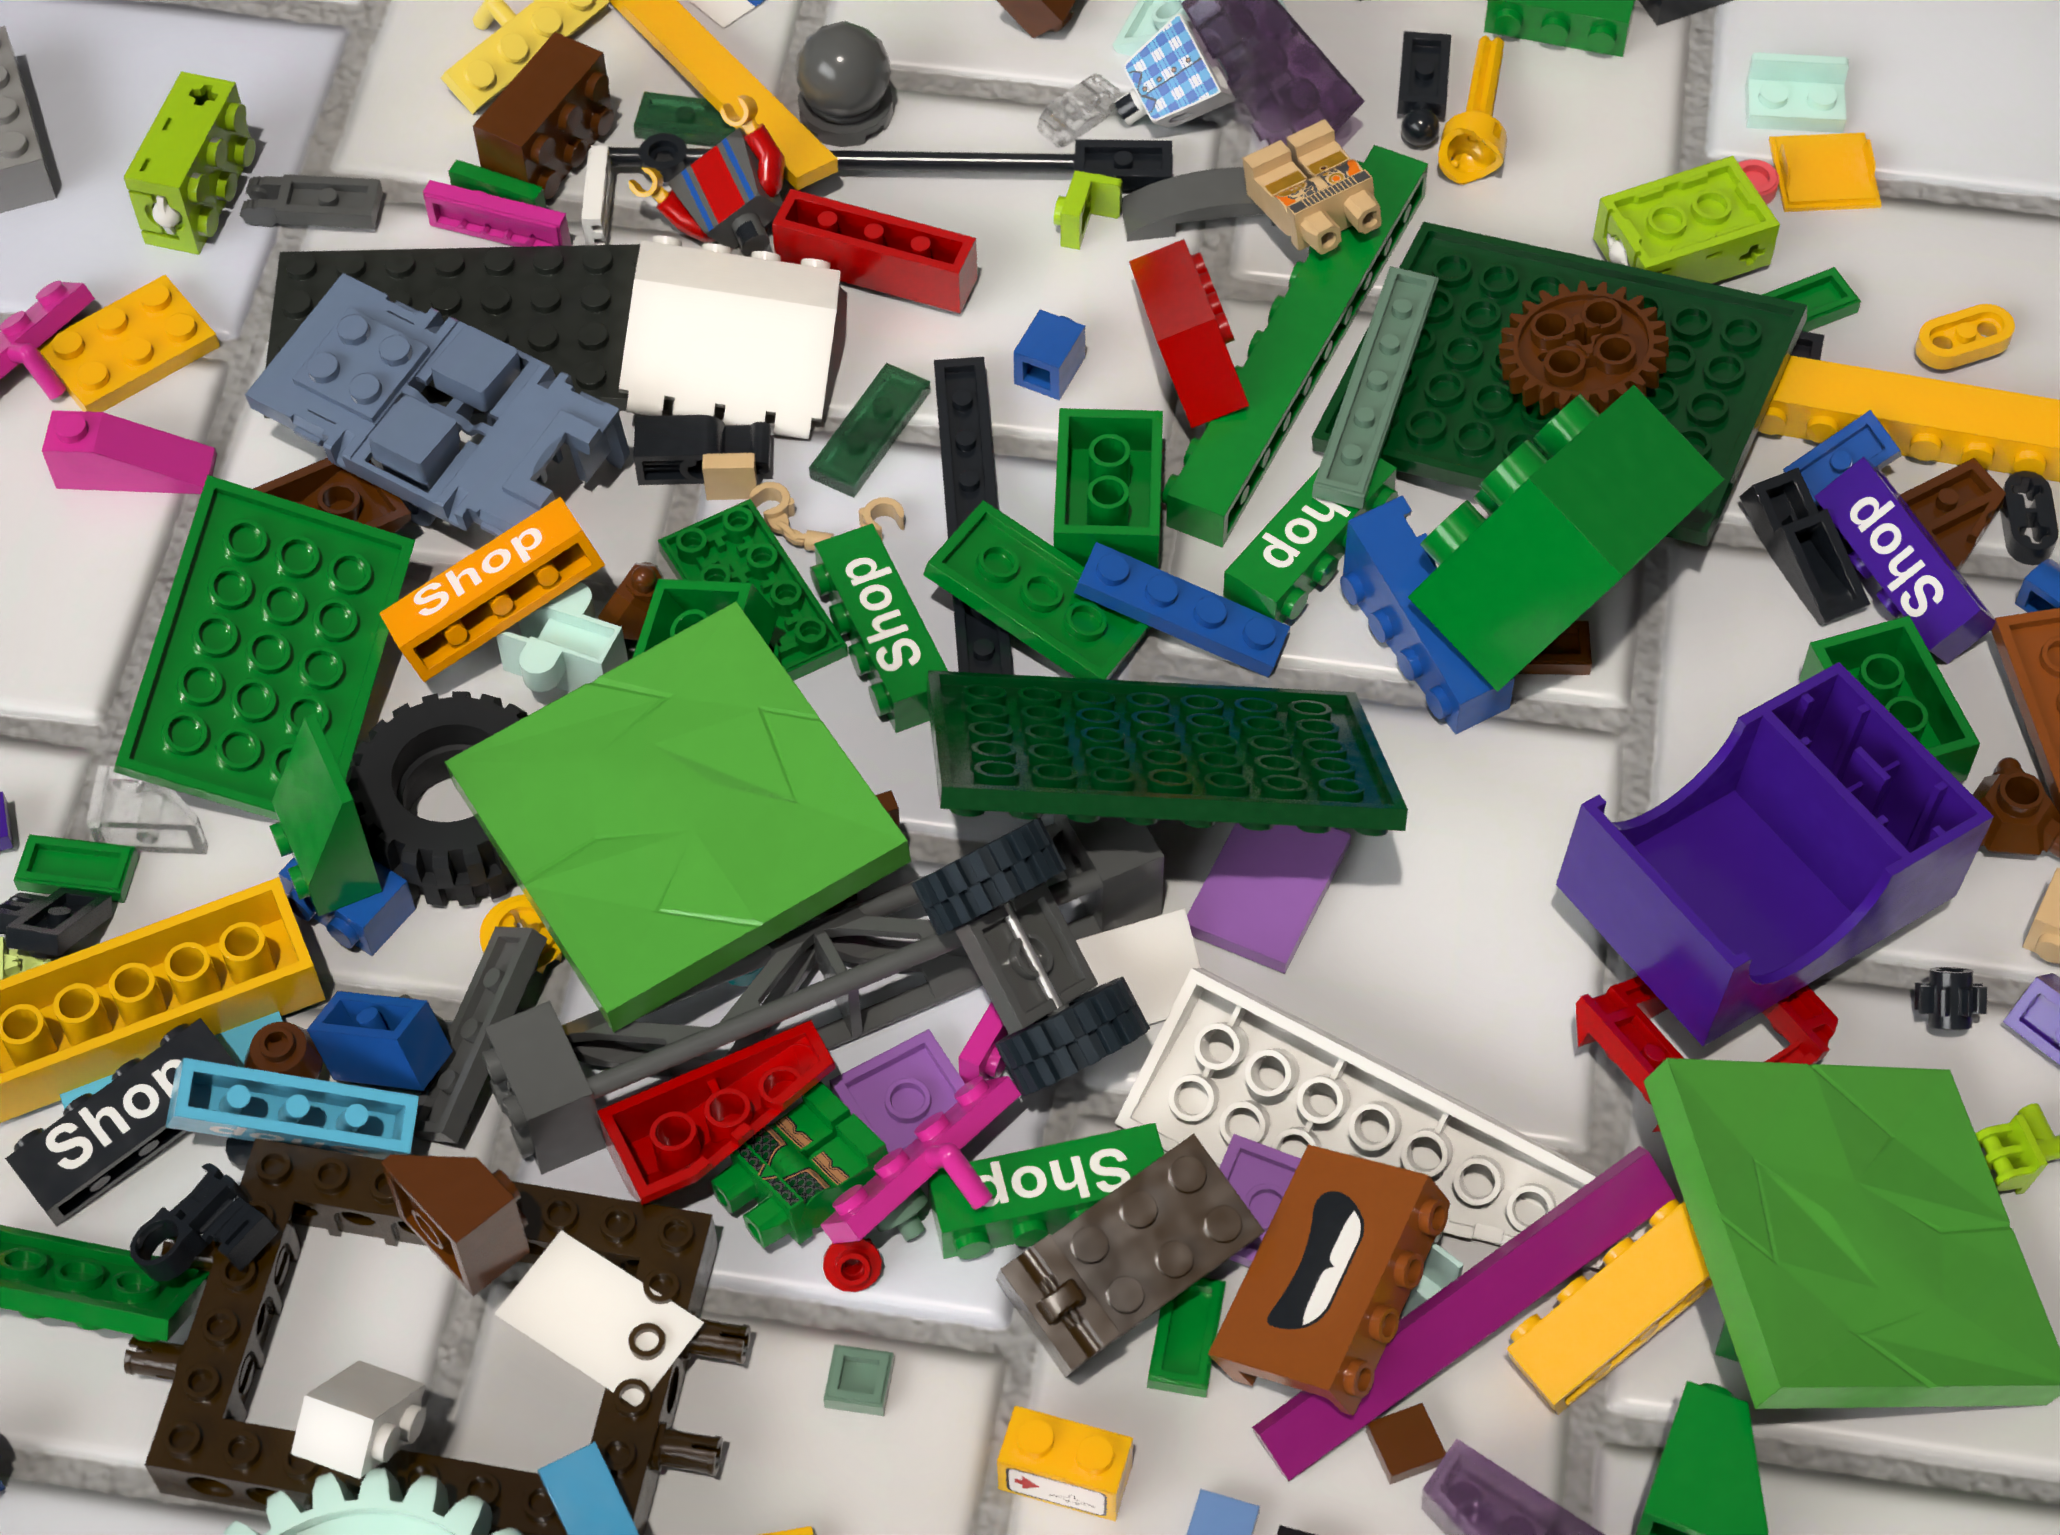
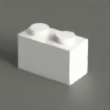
M360 1360L356 1361L305 1395L291 1454L350 1476L362 1478L382 1462H388L393 1454L408 1443L412 1444L416 1441L426 1418V1409L421 1407L426 1384Z

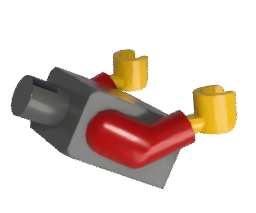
M741 95L737 97V100L743 107V117L740 118L729 103L721 106V116L728 125L735 127L741 125L744 130L741 128L736 129L668 182L672 189L671 191L667 192L663 188L664 181L660 171L651 167H642V170L652 178L650 190L645 191L635 180H629V187L639 197L651 196L658 202L656 208L682 233L703 243H714L717 241L731 249L740 245L745 254L751 255L753 251H763L770 243L764 226L775 219L783 203L780 191L783 187L785 158L763 123L757 124L755 120L758 112L756 101L750 96Z

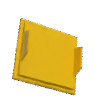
M1865 133L1769 137L1774 168L1779 175L1778 187L1784 212L1881 208L1882 204L1875 178L1876 163L1870 139L1866 140Z

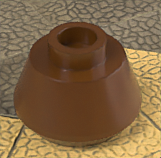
M274 1022L264 1026L255 1034L247 1050L244 1067L317 1079L321 1073L324 1061L306 1029L288 1022Z

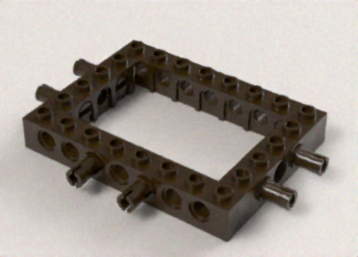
M255 1138L239 1186L249 1197L248 1204L265 1215L279 1232L241 1272L218 1251L217 1248L221 1243L215 1239L210 1245L206 1243L207 1247L195 1258L189 1269L207 1271L210 1274L187 1340L181 1345L164 1341L146 1342L132 1336L128 1345L129 1347L136 1348V1352L132 1350H126L124 1370L126 1374H138L173 1380L145 1462V1467L160 1493L267 1512V1499L272 1494L283 1491L308 1511L313 1509V1488L317 1477L322 1474L333 1473L347 1485L355 1500H358L361 1483L366 1475L359 1479L291 1454L296 1431L247 1423L245 1421L248 1413L244 1405L256 1369L262 1370L264 1366L265 1356L262 1350L273 1316H280L283 1307L280 1295L291 1262L297 1263L300 1255L301 1242L294 1224L327 1229L329 1235L341 1237L342 1232L382 1238L386 1245L398 1246L399 1241L426 1246L400 1218L381 1165L382 1159ZM512 1181L521 1195L516 1204L529 1223L524 1228L530 1252L520 1259L519 1262L534 1264L562 1230L641 1281L644 1294L652 1303L666 1304L672 1301L700 1319L718 1249L713 1214L647 1203L641 1205L635 1201ZM178 1236L169 1238V1240H173V1243L164 1241L162 1256L173 1247ZM650 1288H652L653 1290H655L663 1296H657L650 1291ZM700 1319L704 1324L651 1393L645 1382L634 1378L622 1381L616 1387L614 1393L605 1387L591 1443L596 1442L639 1535H644L657 1482L663 1466L716 1476L719 1464L715 1463V1461H721L723 1449L722 1436L713 1437L672 1430L671 1428L688 1362L692 1354L743 1364L747 1356L743 1349L748 1350L750 1325H736ZM643 1323L631 1331L628 1343L631 1353L636 1358L646 1361L657 1358L663 1352L666 1340L664 1332L659 1326L653 1323ZM645 1332H652L659 1338L657 1346L649 1351H642L635 1345L638 1336ZM629 1389H639L644 1394L643 1401L635 1407L621 1398L623 1393ZM401 1449L393 1454L388 1462H382L375 1467L385 1468L395 1477L402 1492L403 1500L410 1486L421 1476L425 1475L437 1477L446 1487L449 1502L448 1512L457 1502L464 1498L478 1496L491 1507L493 1514L491 1529L488 1535L506 1528H516L523 1535H567L538 1473Z

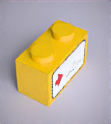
M1015 1405L997 1459L998 1489L1116 1522L1132 1469L1133 1437Z

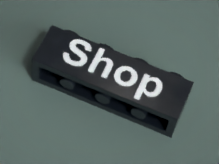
M201 1018L190 1026L188 1024H181L169 1031L160 1041L158 1049L142 1060L135 1058L123 1064L113 1074L112 1082L94 1095L86 1093L73 1100L64 1109L62 1118L45 1130L38 1128L27 1133L16 1143L14 1152L5 1158L56 1227L187 1132L185 1130L166 1128L175 1070L183 1058L238 1066Z

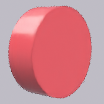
M1749 159L1739 162L1738 164L1765 203L1769 204L1776 196L1779 184V175L1776 169L1761 160Z

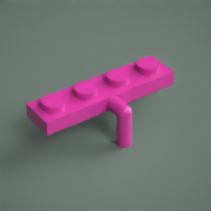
M54 281L37 293L36 299L38 301L27 311L17 312L1 323L0 380L19 363H23L50 400L59 397L66 391L62 381L37 348L95 300L84 283Z
M979 1076L963 1085L954 1095L957 1103L945 1114L938 1112L924 1120L914 1130L917 1139L904 1150L903 1148H897L880 1159L873 1168L877 1174L864 1186L861 1184L855 1185L841 1194L832 1204L836 1211L820 1225L833 1244L860 1241L940 1168L945 1169L974 1210L985 1205L993 1195L963 1155L961 1149L1021 1095L1010 1077L1005 1076L985 1080L982 1076Z

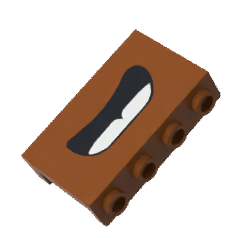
M1308 1144L1208 1355L1233 1381L1253 1386L1256 1378L1260 1377L1328 1398L1341 1412L1354 1415L1361 1399L1368 1394L1373 1385L1374 1371L1387 1343L1397 1333L1399 1316L1411 1290L1419 1284L1422 1278L1424 1262L1436 1236L1446 1226L1450 1201L1427 1174Z

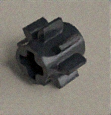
M1960 967L1930 968L1929 983H1915V1010H1919L1920 1014H1928V1026L1931 1028L1946 1030L1972 1028L1973 1014H1987V987L1983 986V983H1973L1972 969Z

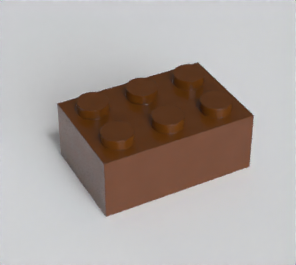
M554 32L474 123L473 131L480 166L543 188L545 201L551 199L569 172L583 162L591 145L600 136L606 135L613 124L614 111L612 110L609 77L606 72L604 52Z

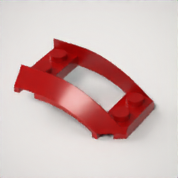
M1639 976L1610 986L1603 995L1594 998L1589 994L1582 995L1576 1002L1578 1047L1597 1041L1605 1050L1608 1058L1620 1067L1641 1091L1649 1104L1651 1102L1644 1080L1667 1058L1684 1059L1651 1022V1018L1668 1008ZM1808 985L1762 1011L1771 1022L1774 1030L1791 1044L1764 1062L1812 1065L1823 1059L1830 1051L1828 1043L1836 1031L1839 1019ZM1658 1124L1652 1132H1661Z

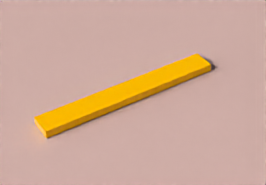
M608 0L720 114L721 106L729 103L733 106L736 114L742 118L744 110L741 104H739L737 97L747 95L756 101L758 112L755 120L758 125L761 123L765 125L784 155V178L796 190H800L838 172V159L677 0ZM741 125L737 127L733 126L735 129L741 128L742 130H744Z

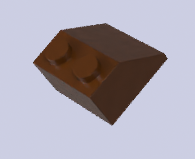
M389 1155L381 1161L400 1218L473 1297L530 1252L524 1228L529 1223L516 1204L521 1195L510 1178L500 1169L492 1174L477 1157Z

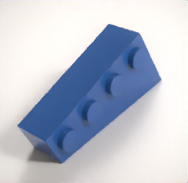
M1402 495L1348 520L1343 576L1340 578V586L1348 602L1352 605H1358L1366 615L1375 638L1381 643L1386 642L1394 652L1403 675L1409 681L1415 680L1424 692L1428 707L1437 719H1444L1456 735L1509 709L1515 677L1497 692L1408 598L1437 566L1435 561L1420 546V543L1427 537V534L1424 533L1416 537L1406 520V517L1411 515L1412 510Z

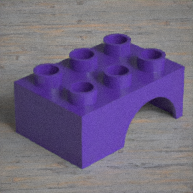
M1838 662L1738 717L1727 740L1709 763L1683 788L1655 808L1626 821L1611 822L1604 814L1606 801L1600 795L1582 803L1556 886L1704 1047L1954 898L1964 881L1994 816Z

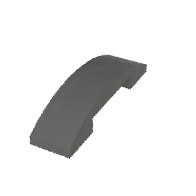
M1243 167L1197 171L1155 182L1122 197L1121 211L1127 242L1175 237L1176 223L1265 214L1247 195ZM1271 220V225H1272V226H1277V225Z

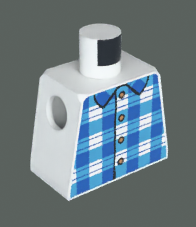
M1179 13L1125 62L1124 70L1134 88L1115 100V106L1122 119L1128 125L1135 123L1148 114L1154 124L1172 128L1238 99V96L1199 22L1196 19Z

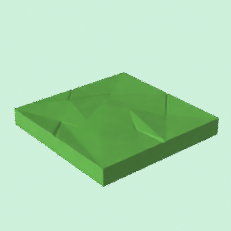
M737 602L728 605L606 672L593 682L575 689L444 761L452 783L613 1032L618 1031L911 862L906 837L825 724L820 720L815 710Z
M1667 1058L1644 1080L1755 1409L2045 1406L2060 1396V1347L2015 1233L2010 1227V1220L1949 1069Z

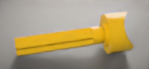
M1485 35L1479 39L1466 112L1453 116L1445 124L1438 152L1439 168L1446 177L1458 184H1466L1480 179L1497 170L1504 162L1507 146L1506 130L1500 121L1492 117L1503 57L1504 41L1500 37L1491 40Z

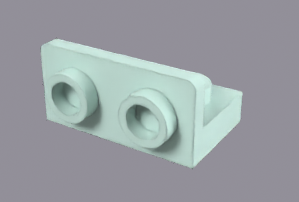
M1753 53L1745 84L1746 128L1843 133L1846 124L1845 81L1849 69L1848 58Z

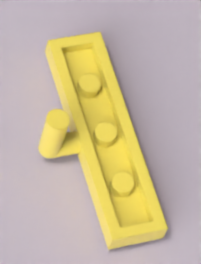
M484 0L473 16L474 25L480 30H486L496 20L502 27L446 70L441 80L473 115L510 84L554 32L570 37L604 10L609 1L535 0L516 15L504 0Z

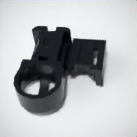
M207 1163L202 1166L207 1174L188 1196L171 1211L162 1207L152 1219L139 1228L133 1236L130 1245V1256L150 1279L158 1282L169 1281L184 1273L191 1266L195 1258L207 1247L206 1243L210 1245L215 1239L221 1243L217 1248L218 1251L241 1272L279 1231L265 1215L248 1204L249 1197L233 1178L227 1174L224 1175L215 1165ZM178 1236L176 1243L165 1255L151 1260L152 1254L161 1243L169 1238Z

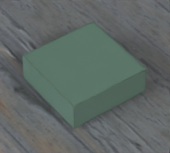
M834 1344L823 1399L824 1407L884 1416L894 1366V1353Z

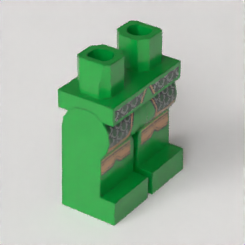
M821 1081L801 1096L803 1100L801 1104L774 1124L764 1126L731 1153L732 1165L711 1181L717 1201L728 1213L733 1214L752 1199L758 1203L757 1206L744 1214L743 1218L747 1230L763 1248L787 1234L799 1245L813 1236L812 1229L821 1227L820 1225L836 1211L832 1206L833 1202L851 1187L858 1184L864 1186L877 1174L873 1169L875 1164L888 1154L886 1144L854 1113L851 1115L850 1109Z

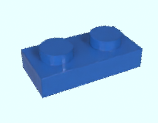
M1869 410L1785 467L1783 471L1785 473L1799 468L1818 511H1821L1823 508L1814 496L1863 456L1881 470L1902 455L1890 435L1873 412Z

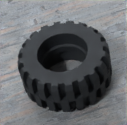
M452 691V697L440 699L436 693L422 697L423 703L411 708L406 703L392 712L393 719L389 722H385L383 719L380 720L368 732L371 740L370 743L362 741L352 757L355 766H352L347 773L346 784L354 800L371 857L407 880L412 899L417 900L419 895L422 894L425 895L427 904L446 906L447 900H458L459 906L477 904L476 898L490 895L491 900L508 894L506 887L516 882V880L474 816L453 822H436L420 818L411 813L410 809L417 798L429 787L442 780L451 778L444 761L528 716L527 712L510 703L504 708L501 698L482 694L480 699L471 698V694L468 691Z

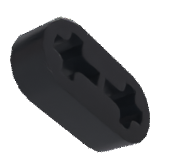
M2029 471L2016 472L2008 477L2003 487L2006 496L2000 508L2005 545L2009 555L2014 560L2026 565H2039L2050 558L2058 540L2059 531L2052 490L2049 482L2041 475ZM2019 493H2025L2026 498L2033 501L2031 508H2026L2024 496ZM2026 528L2032 529L2033 539L2039 543H2032L2031 538L2024 535Z

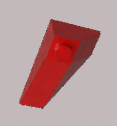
M809 1020L598 1110L597 1113L607 1150L629 1194L641 1205H644L697 1182L835 1069V1063L814 1024Z

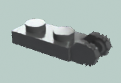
M284 174L283 177L254 176L249 179L246 193L251 200L247 199V201L243 202L239 216L246 221L245 223L256 226L261 225L262 227H272L278 222V224L374 229L383 191L380 179Z

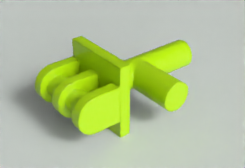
M2038 1103L2029 1104L2021 1108L2017 1113L2018 1115H2015L2010 1123L1989 1126L1976 1133L1980 1147L1984 1148L1987 1154L1985 1159L1989 1169H1994L1997 1174L1994 1182L1998 1191L2014 1189L2017 1195L2025 1193L2048 1165L2047 1161L2060 1159V1135H2054Z

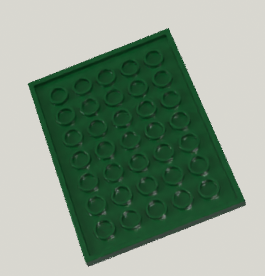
M1423 222L1399 268L1438 277V286L1380 458L1397 467V471L1477 491L1482 489L1479 484L1527 439L1549 460L1550 457L1532 438L1560 412V409L1554 407L1543 416L1540 414L1539 401L1526 407L1523 405L1522 393L1511 394L1509 380H1503L1502 366L1500 364L1499 344H1502V328L1510 327L1509 316L1511 313L1523 315V301L1527 300L1537 305L1540 304L1539 291L1541 290L1554 297L1559 295V284L1562 283L1570 292L1577 291L1580 281H1585L1589 291H1596L1603 281L1607 282V293L1614 294L1619 288L1624 286L1627 287L1628 301L1639 295L1644 296V309L1656 307L1658 321H1665L1666 336L1669 340L1666 373L1659 374L1658 388L1646 387V398L1725 479L1666 537L1708 546L1807 320V305ZM1366 333L1311 437L1313 451L1325 453Z
M928 670L927 700L940 809H950L952 813L959 816L976 817L983 815L985 811L1008 812L1009 815L1018 819L1033 820L1042 817L1043 814L1066 815L1069 819L1078 822H1095L1100 820L1101 817H1122L1127 822L1137 825L1156 824L1159 819L1182 820L1184 824L1196 828H1209L1215 826L1216 822L1239 823L1246 829L1256 831L1270 830L1274 825L1297 826L1298 829L1305 832L1318 834L1329 832L1331 828H1351L1367 836H1383L1388 833V830L1405 831L1408 808L1356 692Z

